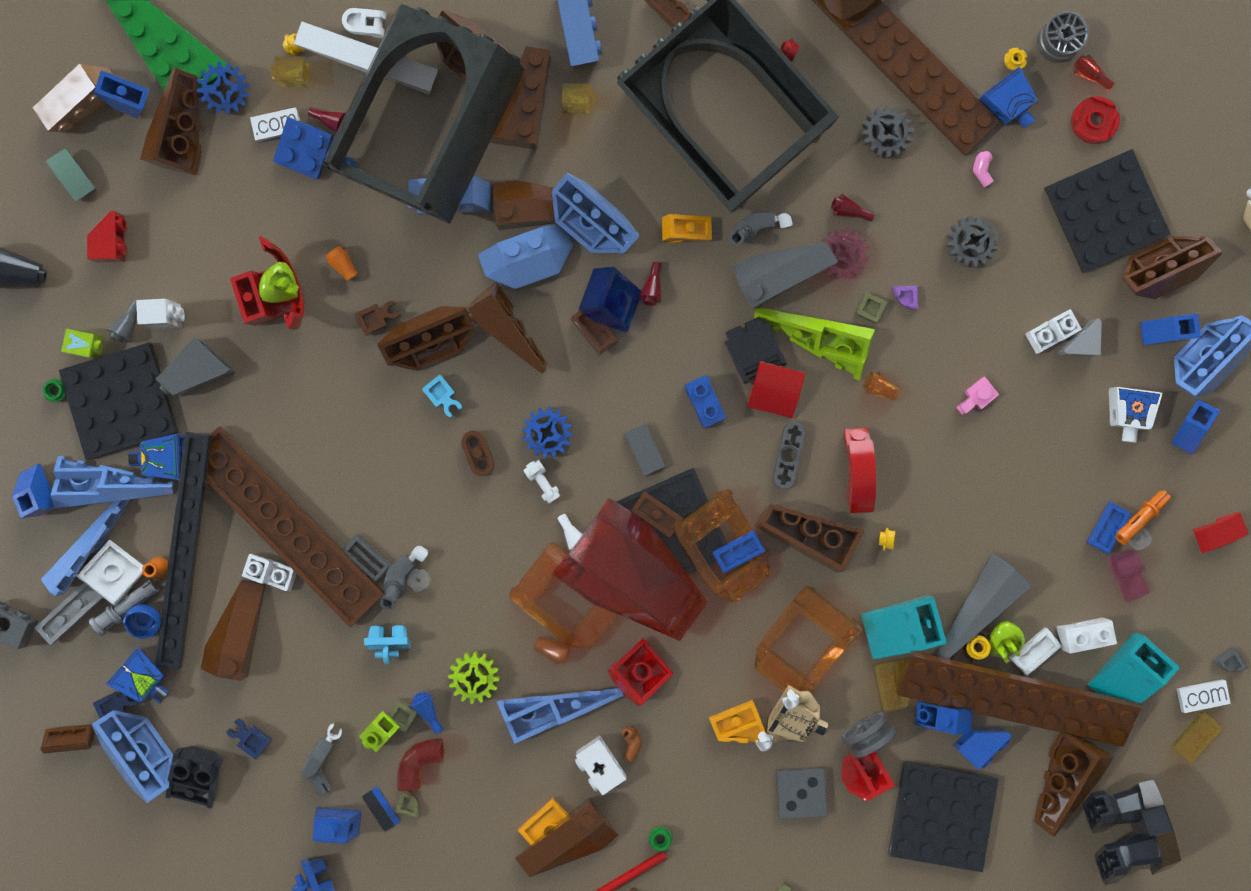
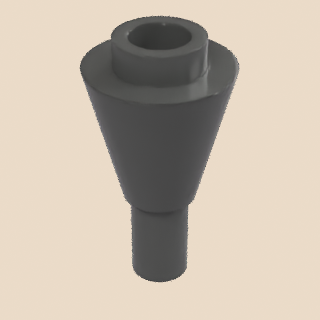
M133 300L127 312L107 329L111 332L109 336L120 343L124 340L129 342L135 316L137 315L136 301Z

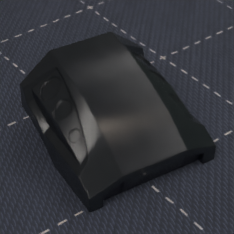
M195 746L177 748L173 754L167 781H170L169 788L166 789L165 798L170 799L173 797L205 805L207 808L212 809L216 798L218 776L223 759L215 751Z

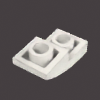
M1069 309L1025 333L1035 353L1038 354L1082 329L1073 312Z
M249 554L242 574L245 578L261 584H269L284 591L292 590L297 575L289 565L254 554Z

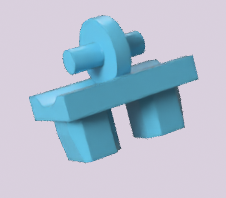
M403 625L392 626V637L384 638V627L371 626L368 638H364V646H367L368 650H383L375 651V658H383L384 665L390 664L391 658H398L400 655L399 650L411 649V642L407 638V630Z

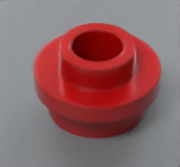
M790 39L788 42H783L780 50L792 62L798 52L799 45L795 43V40Z

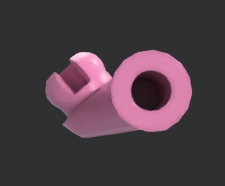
M989 151L980 152L976 156L973 166V172L984 188L994 181L988 173L990 161L993 159Z

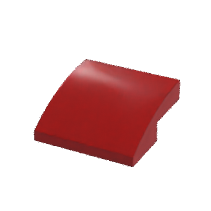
M759 361L746 407L792 418L806 373Z

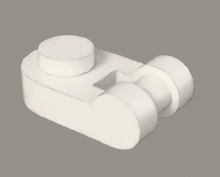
M350 8L343 14L342 23L349 33L376 38L384 37L385 29L383 28V22L386 21V13L384 11ZM367 19L374 20L373 26H367Z

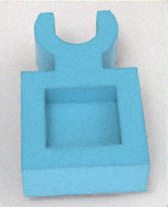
M441 374L422 388L437 408L442 404L444 405V412L448 417H453V414L450 412L452 405H456L460 410L463 409L459 401L452 400L451 397L456 392Z

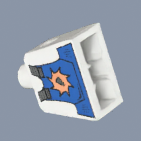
M1122 387L1109 388L1110 425L1123 428V442L1136 443L1138 430L1152 429L1162 393Z

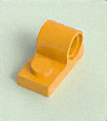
M668 214L662 217V242L677 243L686 240L711 241L712 218L709 216Z

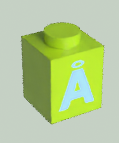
M66 328L61 352L96 359L104 348L103 337Z

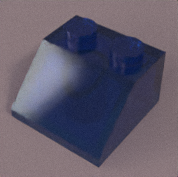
M615 267L594 268L578 310L594 322L628 332L642 290Z

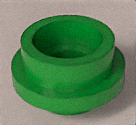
M51 379L44 384L43 395L48 401L60 402L65 399L66 393L62 380ZM55 387L59 388V393L57 395L53 393V389Z
M656 827L649 834V844L656 851H665L672 844V835L667 828ZM663 835L665 839L662 842H658L656 837Z

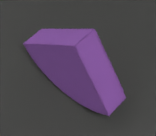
M897 286L892 288L896 300L902 306L911 310H918L917 286Z

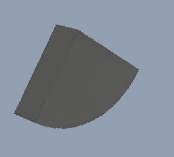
M1230 648L1212 660L1218 667L1227 671L1241 672L1248 669L1235 648Z

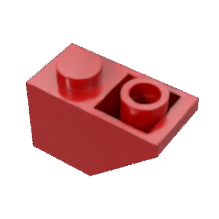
M110 211L88 233L87 259L94 262H124V255L127 254V245L124 241L127 223L124 215L116 211Z

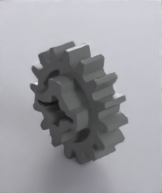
M885 106L883 112L876 108L874 115L870 113L867 116L868 121H864L862 127L866 130L862 131L861 136L867 138L863 145L869 144L871 147L868 152L877 151L876 157L878 158L882 153H885L886 159H889L891 153L897 157L900 154V150L905 151L907 149L905 143L912 141V138L908 136L914 131L913 128H908L911 119L904 120L903 117L906 113L902 112L899 115L897 113L898 107H895L893 111H889V107ZM899 126L901 128L902 135L899 133ZM888 129L890 134L886 136L883 132ZM872 130L875 131L876 139L873 138ZM889 144L891 147H884L882 145Z
M969 216L966 222L961 218L957 221L958 225L954 224L951 226V230L954 233L946 235L951 241L945 245L952 248L948 255L952 256L955 254L954 262L957 263L962 260L963 267L968 266L969 263H971L972 268L977 267L978 262L981 265L986 264V258L992 259L994 257L991 251L998 249V246L994 245L993 242L999 240V237L992 235L996 228L989 229L990 221L988 220L983 224L981 223L982 217L980 216L975 221L972 216ZM973 227L981 230L982 232L974 230ZM958 235L961 237L960 244L957 242ZM979 238L975 244L965 246L969 240ZM985 239L987 241L986 249L983 247ZM962 252L969 253V254L971 255V257L965 255V254L962 253Z

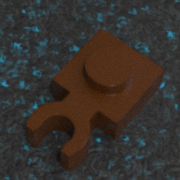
M394 301L386 302L382 309L379 308L378 304H375L355 313L366 336L387 327L386 319L394 320L401 316L399 312L389 313V308L396 305Z

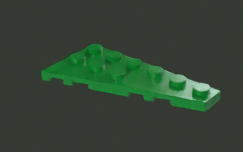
M105 0L163 91L175 67L197 76V79H204L201 71L203 70L208 73L210 71L208 68L209 64L217 68V62L220 61L222 67H226V62L150 1ZM216 73L210 76L207 85L213 84L216 81ZM198 83V88H201L202 84Z

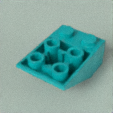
M925 595L860 613L872 659L910 653V651H922L947 644L935 599L932 596Z
M1133 632L1087 685L1098 694L1141 704L1161 689L1180 667L1144 635Z

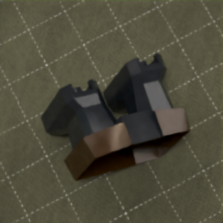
M1154 780L1140 782L1131 789L1116 794H1111L1105 790L1092 792L1083 802V810L1093 834L1104 832L1118 824L1129 823L1134 833V836L1131 838L1103 845L1094 854L1101 879L1105 885L1118 883L1130 870L1150 869L1152 875L1170 869L1181 861L1176 836Z

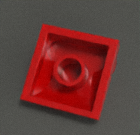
M643 638L607 670L612 681L637 706H642L674 674Z

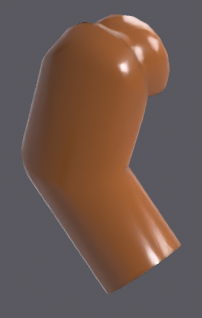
M630 726L622 731V737L625 738L628 744L623 758L634 762L642 746V739L638 730Z

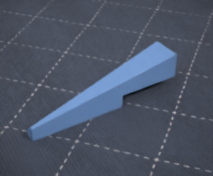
M58 456L53 471L55 481L50 496L54 508L170 495L174 494V483L172 481L168 483L159 482L151 476H147V478L137 477L134 472L100 465L99 467L87 465L82 460H78V462L68 461L64 456Z
M132 499L114 501L41 578V581L52 595L59 596L67 592L89 554L100 551Z
M619 688L499 700L497 704L512 740L516 744L624 695Z

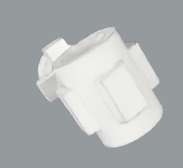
M540 460L532 461L526 465L527 468L523 471L530 481L534 479L537 481L544 492L542 495L544 501L547 500L548 503H551L560 497L558 488L556 486L552 488L543 475L546 469Z

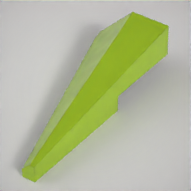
M757 307L754 319L760 316L761 320L768 322L772 326V330L776 332L780 330L790 336L792 342L819 358L825 357L835 363L837 369H845L854 375V379L860 381L871 349L875 329Z

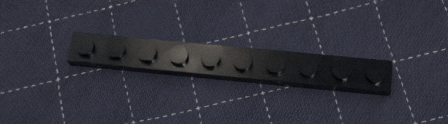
M185 432L155 666L173 669L182 668L212 435Z

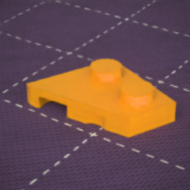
M753 700L709 717L718 741L756 742L760 740L758 738L759 733L765 732Z

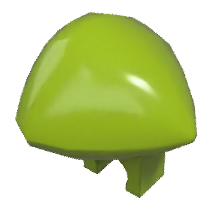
M278 262L263 273L259 283V294L263 301L279 303L298 297L299 286L296 284L292 270L285 262Z
M1000 622L994 627L988 638L991 646L990 653L1001 655L1006 663L1010 662L1007 655L1015 653L1017 657L1020 656L1019 651L1024 647L1025 642L1021 629L1012 622Z

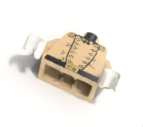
M790 685L787 686L768 716V733L760 732L758 735L760 740L756 741V745L760 751H767L773 743L782 740L806 741L811 731L822 736L825 734L828 722L819 719L820 705L811 692L798 691Z

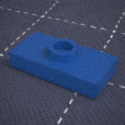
M1108 502L1086 543L1110 555L1117 542L1115 534L1127 523L1132 513L1112 502Z
M755 530L712 551L723 573L766 552Z

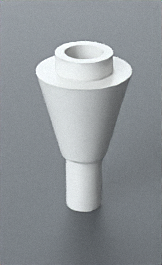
M566 514L559 516L557 519L564 529L570 555L576 554V556H580L588 551L589 548L587 546L591 542L572 526Z

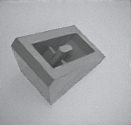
M1099 318L1089 321L1082 330L1076 333L1057 351V354L1059 356L1081 357L1101 355L1102 321Z

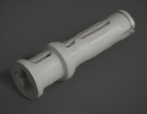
M149 579L116 606L113 604L108 605L106 611L96 618H90L89 623L98 635H105L106 630L116 623L120 624L123 622L124 616L129 609L135 605L142 604L148 598L158 593L160 589L152 579Z

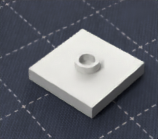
M109 540L77 574V577L116 606L144 575L142 573L144 565Z

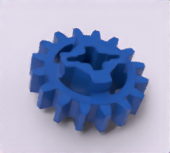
M218 61L217 68L209 64L208 68L210 71L208 73L203 70L201 71L204 79H197V82L202 84V87L198 88L197 92L204 93V96L200 99L201 102L207 100L209 102L207 108L210 109L215 106L216 113L218 114L221 109H225L226 114H229V108L232 107L236 112L239 111L237 104L245 105L246 103L242 98L243 96L249 97L244 88L250 86L242 81L246 78V75L239 76L237 73L240 68L230 69L231 64L229 62L226 64V67H222L220 61ZM225 72L232 74L238 82L229 81L226 78ZM216 73V81L213 84L207 85L210 76ZM221 76L225 84L230 85V89L226 91V99H224L220 90H216V87L220 86ZM240 91L238 97L230 103L229 97L232 93ZM209 94H216L220 97L222 104L215 102Z
M548 407L545 413L542 408H538V415L531 412L532 420L524 421L528 428L522 429V432L527 433L523 441L530 442L527 449L535 448L534 455L536 456L540 451L543 452L544 458H547L550 452L553 457H556L557 450L564 453L565 451L562 446L564 444L570 446L571 443L567 441V437L573 436L567 430L572 427V424H565L568 417L566 415L559 417L560 410L552 413L551 407ZM543 417H550L546 423L539 424L536 422ZM558 421L562 425L563 436L557 432L556 426ZM551 426V432L554 433L553 436H548L544 439V433L541 432L542 429H547ZM532 429L538 434L537 444L532 438ZM555 441L559 443L553 448H545L549 442Z

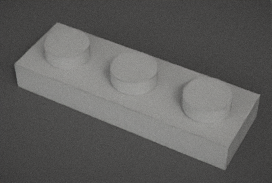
M83 583L44 618L35 629L50 645H53L104 598L87 584Z

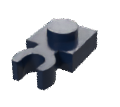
M116 691L93 702L99 718H102L113 710L127 713L125 705L134 706L139 702L129 700L125 694L119 697Z
M238 718L234 723L238 725L239 731L235 732L230 728L226 733L231 738H239L240 742L237 746L256 760L272 739L254 725L248 730L245 722Z

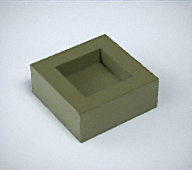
M865 292L855 314L876 324L887 301Z
M398 699L388 716L399 726L398 729L406 733L417 712L410 705Z

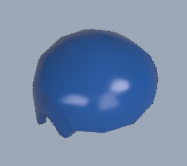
M139 604L127 611L123 624L127 632L133 637L146 639L154 637L159 631L161 618L159 612L153 606Z

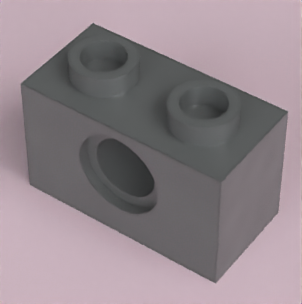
M0 601V643L15 649L27 647L38 620L31 618L32 615L23 610L15 611L9 608V604ZM6 618L10 622L9 629L4 624Z

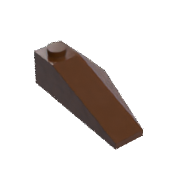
M176 67L173 68L146 135L140 160L162 168L196 175L202 153L198 137L200 122L197 119V107L199 106L197 76Z
M517 180L493 183V203L498 229L505 230L556 223L552 198L553 188Z
M241 580L205 645L201 664L202 670L216 677L237 681L248 677L265 584Z
M1059 733L1050 749L1049 757L1051 759L1048 771H1045L1044 778L1046 781L1044 790L1040 794L1034 820L1051 836H1056L1102 778L1113 757L1094 743L1068 733Z
M588 798L569 813L567 817L558 822L515 857V859L528 876L532 877L598 852L619 836V834L593 801Z

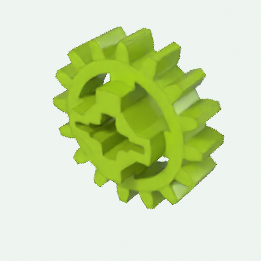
M475 651L473 656L470 657L469 653L466 652L464 660L460 657L456 659L458 666L452 664L450 667L454 673L448 675L449 679H453L449 688L455 687L457 689L453 695L461 694L462 702L466 698H470V704H473L475 698H478L479 702L482 703L484 695L488 698L492 696L490 689L496 691L498 688L494 682L499 681L500 677L495 676L494 673L499 668L491 666L494 659L487 661L486 653L482 657H478V651ZM470 663L467 671L460 672L463 665ZM480 664H482L488 670V672H484L480 667ZM473 670L475 672L476 677H480L475 682V685L472 678L468 677L473 673ZM460 683H464L468 688V691L465 690ZM489 683L484 690L478 692L481 684Z

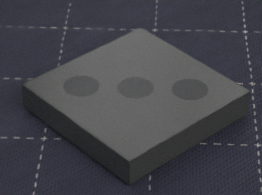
M824 768L776 770L780 819L827 817Z

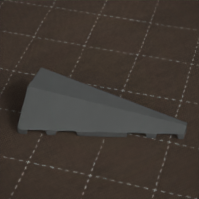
M995 554L990 555L986 566L978 576L975 586L967 596L953 622V626L945 637L947 644L940 647L936 657L949 659L1032 586L1010 564Z

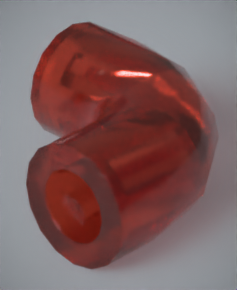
M430 739L416 743L404 753L398 764V791L420 789L422 768L430 763H443L444 743L442 739Z

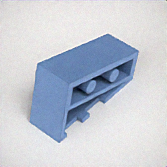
M557 0L570 65L575 66L599 61L598 55H602L599 40L595 41L593 31H597L595 16L590 17L589 7L593 6L592 0Z
M474 175L456 212H493V184ZM426 178L408 180V191L419 195ZM408 206V208L417 211L418 215H428L424 212H421L415 208Z

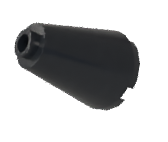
M0 247V288L39 287L41 283H45L47 270L43 269L41 263Z

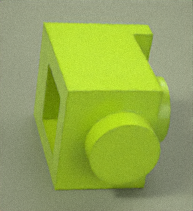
M382 711L359 737L362 739V744L365 748L373 749L377 752L397 731L399 726ZM380 722L389 732L387 733L377 723Z

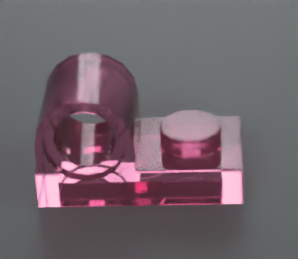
M1126 549L1106 558L1125 601L1130 602L1150 593L1141 573L1145 567L1136 551Z

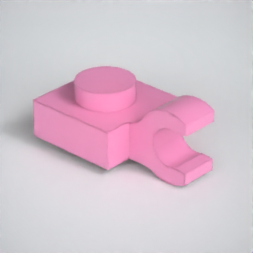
M984 376L964 391L968 398L956 408L961 415L968 413L974 406L981 410L999 394Z

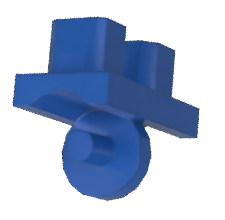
M322 858L300 861L307 880L304 881L302 874L296 875L297 884L291 888L292 891H308L307 888L309 887L311 891H334L330 878L320 883L316 881V875L327 871Z

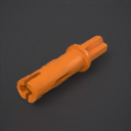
M1159 491L1149 502L1142 504V508L1115 534V538L1119 543L1127 545L1151 519L1159 516V511L1171 500V496L1167 491Z

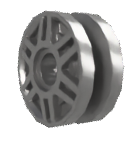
M883 711L862 718L843 733L841 738L846 745L853 744L850 752L854 758H860L878 750L895 735L896 731L892 725H884L888 718Z

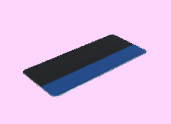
M378 787L373 788L362 796L384 831L400 822Z

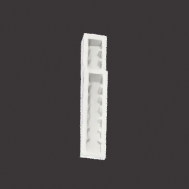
M301 22L294 42L295 46L365 73L378 49L305 22ZM403 57L390 69L385 78L430 95L438 69Z

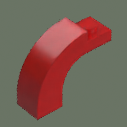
M868 428L844 429L849 469L847 489L850 513L874 512L876 500V463L873 440H870Z

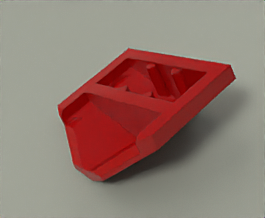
M875 751L860 758H854L852 754L843 758L842 781L848 791L859 798L869 801L895 786Z

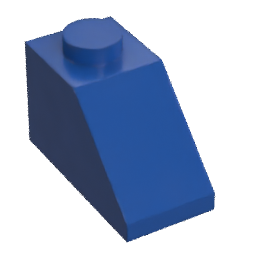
M102 70L94 90V94L110 107L135 118H138L143 111L149 89Z

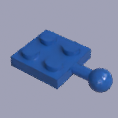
M287 117L273 162L317 180L320 178L323 169L322 162L334 135ZM345 157L344 163L357 168L353 158Z

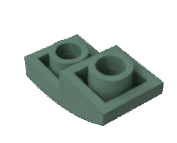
M67 148L46 160L54 174L75 201L96 188Z

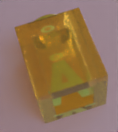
M275 57L274 64L271 65V77L280 87L308 88V63L303 57Z
M563 83V113L591 114V106L596 105V92H591V84Z

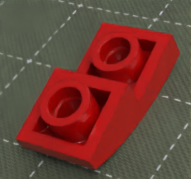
M1240 511L1217 518L1215 523L1193 529L1202 553L1232 543L1249 534Z

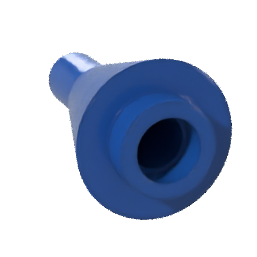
M422 691L414 695L410 706L429 723L435 734L441 732L443 728L436 717L431 693Z

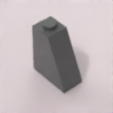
M194 337L156 380L161 384L159 388L168 396H183L233 375L235 370L204 341Z

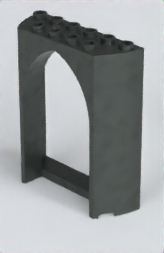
M706 0L707 3L703 7L697 6L689 14L690 18L687 21L676 24L671 30V35L666 39L663 37L653 45L654 49L648 55L646 53L642 54L635 61L636 65L631 70L625 69L617 77V84L727 209L734 213L737 209H741L752 195L809 145L815 144L821 138V135L835 123L839 116L736 0ZM690 51H712L724 54L740 62L758 79L805 134L743 189L738 191L683 129L670 107L666 79L670 65L677 55Z
M404 4L399 5L324 157L323 166L334 173L450 224L525 71L519 63L520 58L507 52L499 44L494 43V40L487 35H475L469 28L463 25L456 27L449 20L441 16L437 18L430 16L429 12L420 7L413 9ZM448 42L460 50L466 69L465 95L458 115L419 195H415L344 163L345 156L382 81L390 69L401 58L419 47L432 43Z

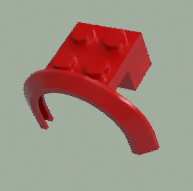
M260 236L259 240L263 251L270 253L277 262H285L292 270L296 284L299 286L298 297L279 303L266 302L262 300L259 294V283L265 271L257 273L251 270L230 278L243 322L256 326L284 316L287 328L297 330L301 326L305 312L304 297L298 277L285 253L270 240Z

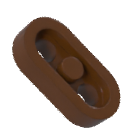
M469 431L464 434L461 444L472 472L478 476L489 475L494 469V460L484 435L478 431ZM473 438L478 440L476 447L470 445V441ZM481 460H485L487 463L484 469H481L478 465Z

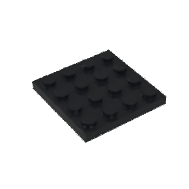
M1133 149L1044 188L1082 273L1170 235V231Z
M148 342L59 370L85 460H91L139 445L142 441L179 433L168 395L159 388L161 384L156 380L161 372L152 343Z
M694 468L607 505L645 592L715 562L716 559L712 551L727 544ZM644 491L683 518L670 538L631 511Z
M904 761L888 850L889 856L983 873L999 779L988 775Z

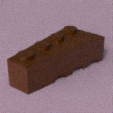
M525 47L519 62L525 71L490 141L491 143L537 150L551 61L550 50Z
M773 504L765 507L755 526L836 573L844 571L865 531L864 529L850 527L842 523L832 522Z

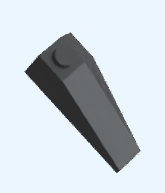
M826 241L754 255L734 266L733 270L751 309H754L835 265L838 261Z

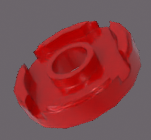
M1093 96L1079 103L1073 111L1071 118L1072 129L1076 136L1085 143L1090 144L1103 143L1114 136L1120 123V115L1115 109V104L1109 99L1100 96ZM1095 114L1101 118L1099 126L1091 123V115Z

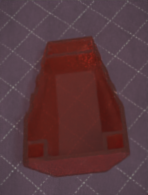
M610 498L606 500L551 574L588 603L678 641H681L708 603L653 528L637 515Z

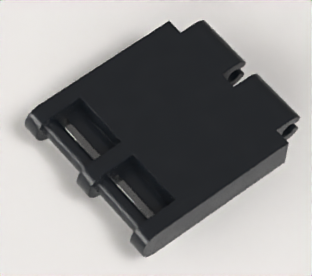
M760 316L744 324L747 332L743 331L741 325L725 332L728 340L724 343L743 384L749 383L748 380L756 376V372L747 376L745 374L757 369L759 361L770 363L779 359L773 365H781L782 367L787 365L768 322L763 324Z

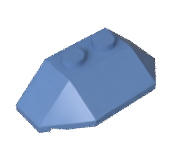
M567 172L553 188L552 198L555 222L591 253L624 254L640 236L624 214L587 182Z
M558 224L543 226L498 242L478 254L487 278L516 290L558 275L574 245L570 234Z
M1241 315L1233 319L1206 324L1200 330L1201 337L1191 339L1174 356L1176 385L1195 398L1213 392L1248 356L1251 350V320Z
M113 710L92 724L101 747L129 787L146 803L169 788L170 781H167L173 754L147 717Z

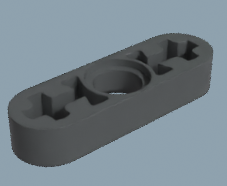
M799 422L788 423L782 432L772 477L775 486L781 489L791 487L795 481L805 437V428ZM796 426L800 435L795 436L793 443H798V447L784 445L785 440L788 442L791 440V434L788 433V429H793ZM787 448L795 452V459L792 462H786L782 457L783 451ZM780 463L785 466H793V470L787 469L786 476L790 477V480L785 482L784 485H781V480L777 479V476L782 475L784 468H779Z

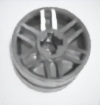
M1063 11L1057 13L1042 27L1038 34L1037 47L1039 52L1045 59L1051 62L1061 63L1068 61L1087 43L1089 37L1088 25L1084 18L1075 12Z

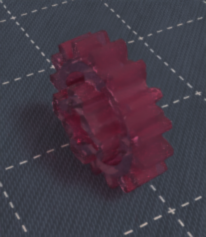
M838 228L836 235L830 231L828 233L829 239L823 238L821 242L827 241L829 246L831 244L833 254L838 261L836 264L843 265L845 268L841 269L833 265L828 268V276L834 272L836 273V279H839L844 274L847 280L850 278V273L854 276L859 274L857 268L863 270L866 267L862 261L869 260V257L864 255L869 250V247H863L862 244L866 239L859 240L858 231L852 235L851 228H848L845 233L842 232L841 228ZM842 239L850 240L852 243L843 242ZM846 250L848 254L840 257L839 253ZM858 250V259L855 263L854 253Z

